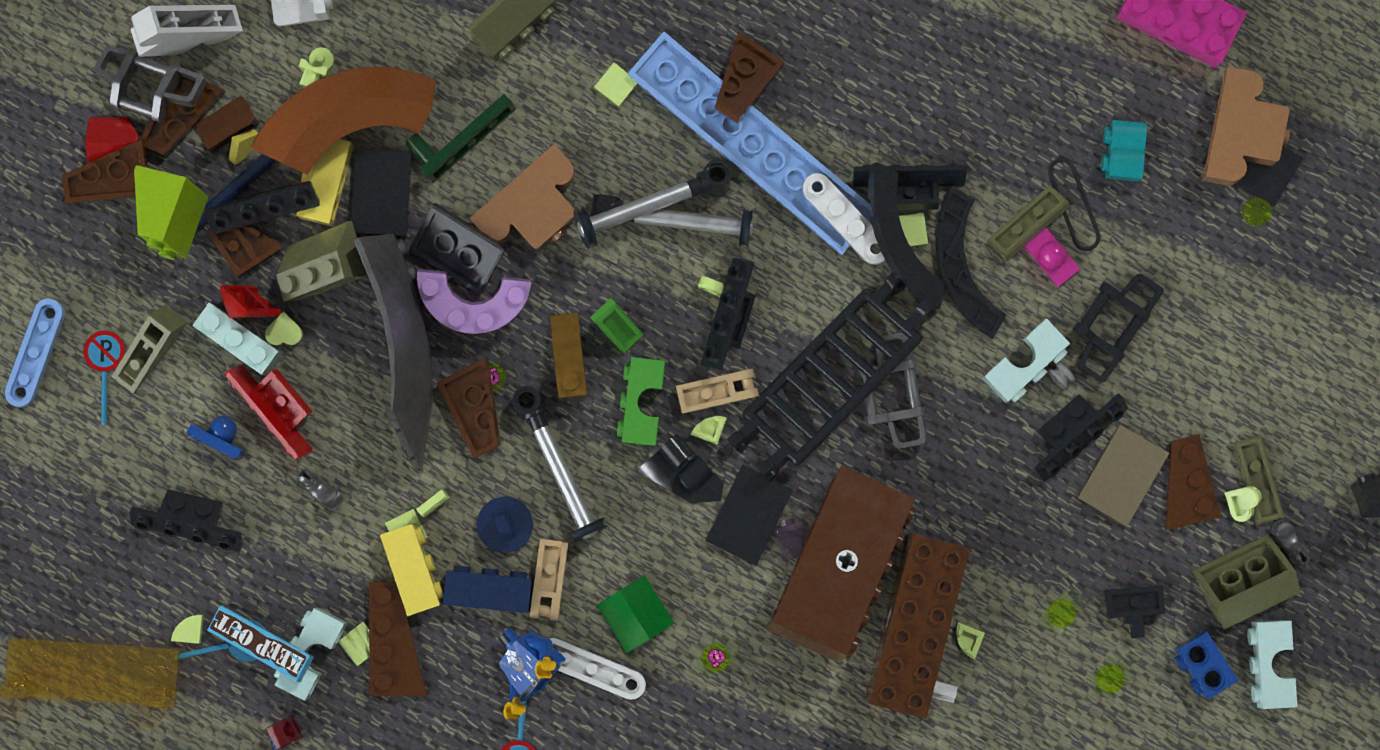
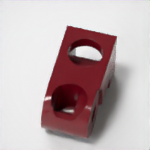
M293 714L264 729L274 750H279L304 737Z

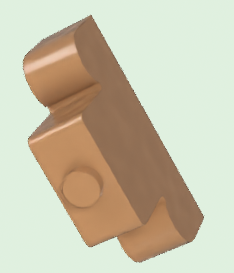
M1229 66L1224 71L1202 181L1231 186L1236 184L1247 171L1245 161L1274 166L1280 160L1282 146H1287L1290 137V130L1286 129L1290 110L1287 106L1255 100L1263 90V80L1258 73Z
M553 144L469 219L479 230L500 243H504L509 239L512 232L511 228L513 227L535 251H540L552 240L554 243L558 242L567 234L565 228L575 220L573 210L575 209L557 190V188L561 189L570 186L574 181L575 172L571 162Z

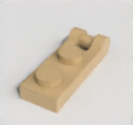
M753 369L676 386L682 414L758 397V389L754 388L752 380L755 377ZM741 381L743 391L735 393L733 382Z
M540 539L530 618L539 619V616L550 617L551 621L559 620L569 542ZM541 597L552 598L551 606L541 605Z

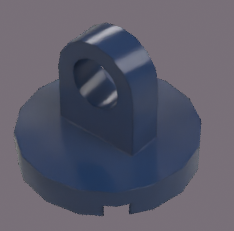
M505 496L492 499L485 504L478 514L476 524L478 535L484 545L493 551L501 553L517 551L526 545L532 535L534 525L532 514L526 505L516 498Z

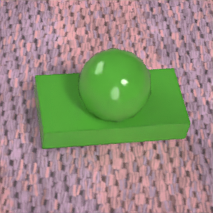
M611 298L590 317L623 354L644 335Z

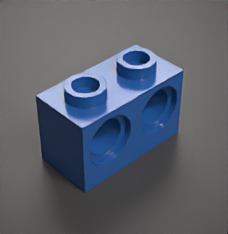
M1201 631L1174 648L1177 654L1174 660L1183 672L1188 671L1193 679L1189 683L1198 696L1203 695L1205 698L1210 699L1238 681L1208 632ZM1194 646H1198L1202 652L1201 658L1196 662H1193L1189 657V652ZM1213 670L1217 675V681L1214 685L1208 686L1205 683V675Z

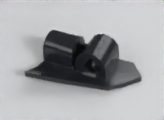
M678 434L669 439L650 459L637 469V472L689 503L721 501L724 482L699 455H696Z

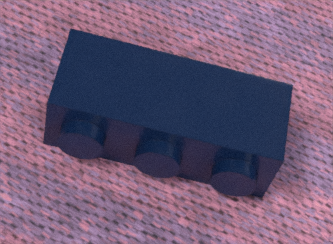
M454 565L453 571L446 570L443 605L522 613L530 612L533 578H527V572L510 571V576L499 575V569L482 568V573L470 572L471 567Z

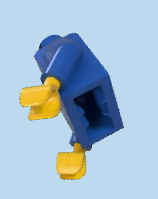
M509 628L498 638L507 649L499 664L510 684V702H507L504 706V717L516 720L519 717L518 715H523L526 711V707L522 702L543 691L566 658L553 647L552 641L549 638L539 635L536 631H530L519 637L512 628Z

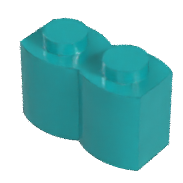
M1113 120L1110 123V127H1105L1103 143L1108 144L1107 155L1103 154L1101 160V171H1106L1105 179L1139 182L1143 178L1147 123Z

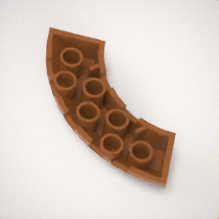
M389 67L347 69L323 79H318L282 103L283 105L262 126L250 148L309 175L313 165L327 148L354 131L374 126H396L420 134L432 109L436 80L419 73Z

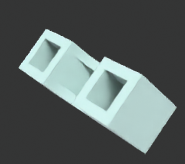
M211 303L207 304L192 325L264 376L271 372L283 355L279 350L246 329L234 318H229L228 314Z
M1048 319L1042 321L1023 339L1032 351V361L1027 367L1018 368L1012 365L1005 357L982 378L1005 403L1010 399L1015 403L1027 392L1024 386L1032 380L1036 383L1047 373L1044 367L1051 361L1055 364L1058 363L1068 353L1065 348L1070 343Z
M314 608L312 612L308 610L300 624L304 628L299 637L294 636L291 644L307 653L315 644H321L329 649H334L348 623L320 608ZM309 666L302 681L297 682L276 670L274 677L278 679L275 686L306 701L310 698L322 673Z
M1292 621L1251 622L1252 628H1248L1247 638L1249 645H1253L1254 657L1249 659L1250 672L1255 674L1256 685H1252L1251 688L1253 702L1257 703V707L1261 709L1298 707L1296 678L1278 677L1272 669V659L1276 653L1282 650H1294Z

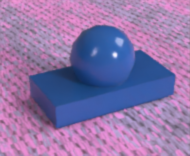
M219 416L213 419L209 426V432L193 424L190 425L186 432L188 436L235 460L242 459L246 452L230 443L236 436L237 428L235 422L229 417Z

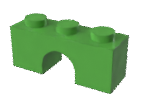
M631 357L630 364L625 363L623 380H628L627 392L622 391L620 408L625 409L624 420L619 419L617 436L622 437V443L656 447L659 417L643 414L638 407V401L640 396L647 390L662 391L665 361Z

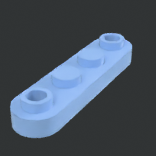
M43 299L35 306L5 388L6 400L13 406L26 407L36 397L65 317L64 307L56 300ZM53 308L55 311V316L51 319H48L46 316L47 310ZM20 388H24L26 395L20 399L17 392Z

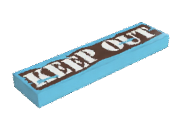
M222 605L218 608L207 630L297 682L302 681L314 658L309 653Z

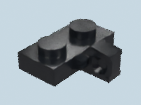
M1163 585L1104 590L1107 619L1123 617V624H1130V635L1133 639L1145 637L1144 623L1150 622L1149 615L1166 614Z

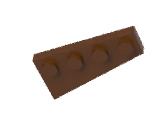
M369 582L370 697L427 695L407 614L396 582Z

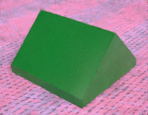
M645 575L597 604L598 609L626 653L674 624V621Z

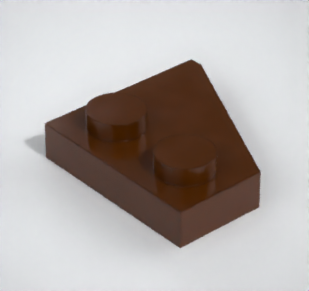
M248 225L214 234L211 228L206 230L237 278L242 277L284 249L280 243Z

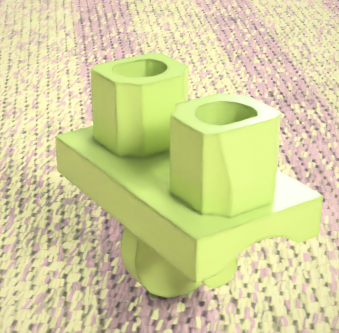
M322 47L316 48L309 56V63L301 58L299 67L304 72L299 83L301 86L305 87L318 79L332 75L330 69L334 65V57L330 50Z

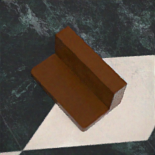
M239 96L197 123L195 127L203 138L202 142L211 153H215L229 144L232 137L248 131L260 123L244 98Z

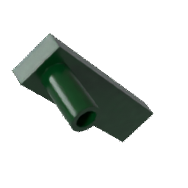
M503 94L437 154L418 133L409 137L405 144L424 164L420 169L434 183L511 115L516 108L512 101Z

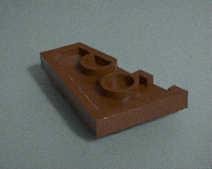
M738 31L714 109L738 124L782 69L785 61Z
M144 138L63 174L62 183L65 202L75 203L136 197L135 166L148 168Z
M1200 434L1170 441L1165 531L1221 517Z

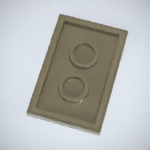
M1118 425L1077 499L1127 527L1169 453L1124 426Z

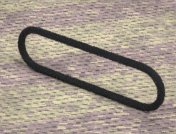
M1058 158L1052 161L1048 169L1053 188L1058 191L1052 174L1054 165L1059 162L1067 163L1072 169L1096 233V241L1092 246L1084 247L1080 245L1065 210L1063 216L1072 240L1080 250H1093L1100 242V232L1076 168L1070 160Z

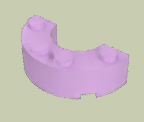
M418 269L417 271L419 293L428 311L445 326L464 333H486L506 325L523 308L531 288L530 279L503 277L500 288L492 297L484 301L470 302L461 299L453 293L447 281V272Z

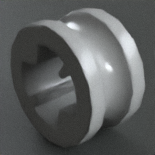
M1058 362L1055 364L1056 368L1054 370L1050 369L1048 374L1062 389L1066 390L1068 382L1073 383L1076 379L1063 364Z

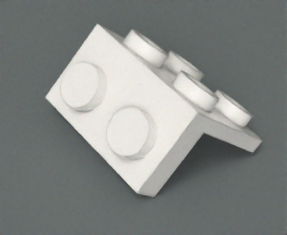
M271 0L274 23L279 27L331 19L330 9H333L332 0Z

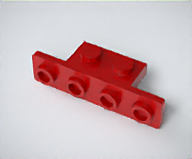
M238 365L225 373L231 386L239 391L248 402L251 410L259 415L266 424L267 429L284 445V449L288 454L293 456L295 460H298L313 450L296 429L313 411L278 369L272 370L259 384L243 365Z

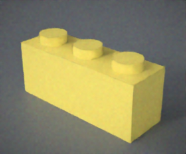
M341 139L337 140L319 157L309 175L302 174L301 183L306 181L312 182L320 199V205L297 212L296 216L300 219L333 227L354 148L351 142Z
M415 523L381 534L380 537L407 616L441 605L444 590L441 582H435L432 571L436 570L431 554L426 555L423 544L427 542L422 527L416 528Z

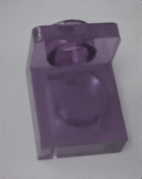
M796 518L780 521V527L775 528V533L782 560L784 562L799 557L806 541L803 522L797 523Z

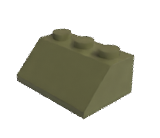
M496 0L468 26L469 31L476 42L494 61H497L499 58L504 60L514 51L513 45L520 38L525 41L534 33V26L540 20L545 22L556 12L554 9L557 5L556 0Z
M352 221L345 222L287 247L276 274L283 302L309 299L367 276L354 239L357 237Z
M1269 534L1192 571L1213 615L1223 629L1301 593L1295 569Z

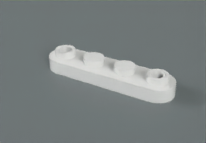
M816 173L808 176L803 184L805 198L867 263L877 265L885 261L881 251L879 254H873L870 251V246L878 245L869 221L825 175ZM820 183L823 189L820 192H814L812 185Z
M549 638L552 641L553 647H556L558 652L566 658L558 671L626 699H636L644 693L646 682L641 673L560 639ZM629 679H634L637 682L636 689L629 690L626 687V682Z

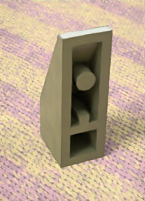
M166 305L149 314L111 377L134 394L176 342L187 321Z

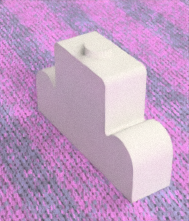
M235 5L148 6L131 17L134 26L131 28V33L139 57L179 55L201 43L205 45L215 44L228 40L243 31Z

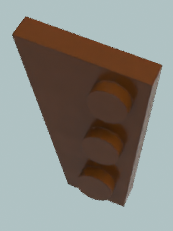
M181 77L173 94L188 96L196 82ZM206 82V86L194 107L169 102L168 114L163 123L153 121L150 117L141 139L144 138L145 148L167 156L226 91Z
M488 357L437 382L473 459L501 446Z

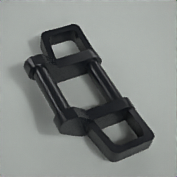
M1142 274L1135 275L1121 292L1110 284L1103 282L1098 289L1100 291L1085 316L1072 329L1087 341V345L1077 364L1078 369L1100 383L1106 382L1117 363L1123 360L1125 356L1124 351L1142 323L1148 321L1151 316L1150 312L1164 292L1161 286ZM1137 281L1142 282L1155 292L1146 309L1125 297ZM1108 299L1134 315L1115 346L1090 330V327ZM1092 346L1113 358L1103 375L1097 374L1085 364Z

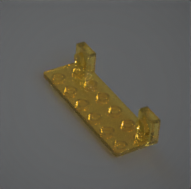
M10 638L5 684L0 685V697L21 699L41 697L140 704L142 707L171 708L176 706L180 650L173 648Z

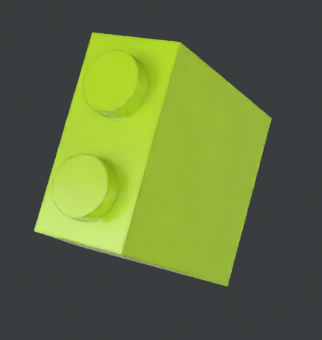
M136 165L134 178L138 235L147 241L146 245L148 247L158 250V255L170 260H174L175 256L186 259L209 196L186 177Z

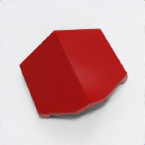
M128 117L89 118L85 140L88 163L139 140V134Z
M221 285L220 293L229 318L280 316L281 309L275 308L258 294L259 289L256 286Z

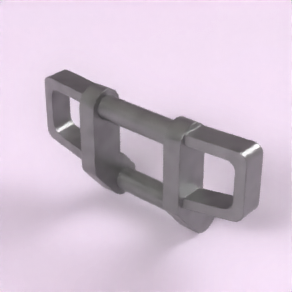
M110 45L105 47L94 68L99 78L112 83L111 107L116 109L125 108L150 116L153 121L163 123L167 117L169 102L194 107L206 86V81L201 74L184 69L176 64L167 65L145 57H139L135 51H128ZM113 56L124 58L116 75L104 71ZM138 67L164 75L154 94L153 106L127 97V87ZM181 77L196 82L188 96L173 94Z
M903 333L881 336L886 341L902 339L904 343L909 339ZM876 348L878 366L872 367L878 370L884 364V354ZM912 352L907 356L906 361H902L891 372L904 371L910 409L878 414L874 390L864 400L867 414L864 417L865 425L888 422L896 448L923 445L928 441L924 415L926 414L924 407H921L915 374L917 364ZM856 369L857 378H860L861 385H863L869 378L859 369ZM917 417L920 438L915 441L901 442L894 421Z

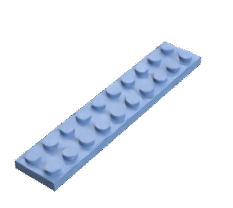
M665 32L658 37L628 72V76L637 82L639 86L840 255H843L850 245L805 198L803 194L805 179L816 173L825 175L869 223L871 222L870 217L873 216L872 207L866 200L754 106H751L738 124L714 109L723 80ZM820 183L812 185L814 192H820L823 189Z

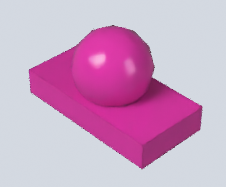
M1047 228L1024 246L1057 288L1080 270L1078 265L1068 255L1064 246L1054 238Z

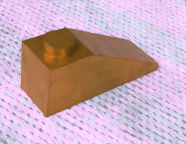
M578 312L550 316L558 397L561 400L588 396Z

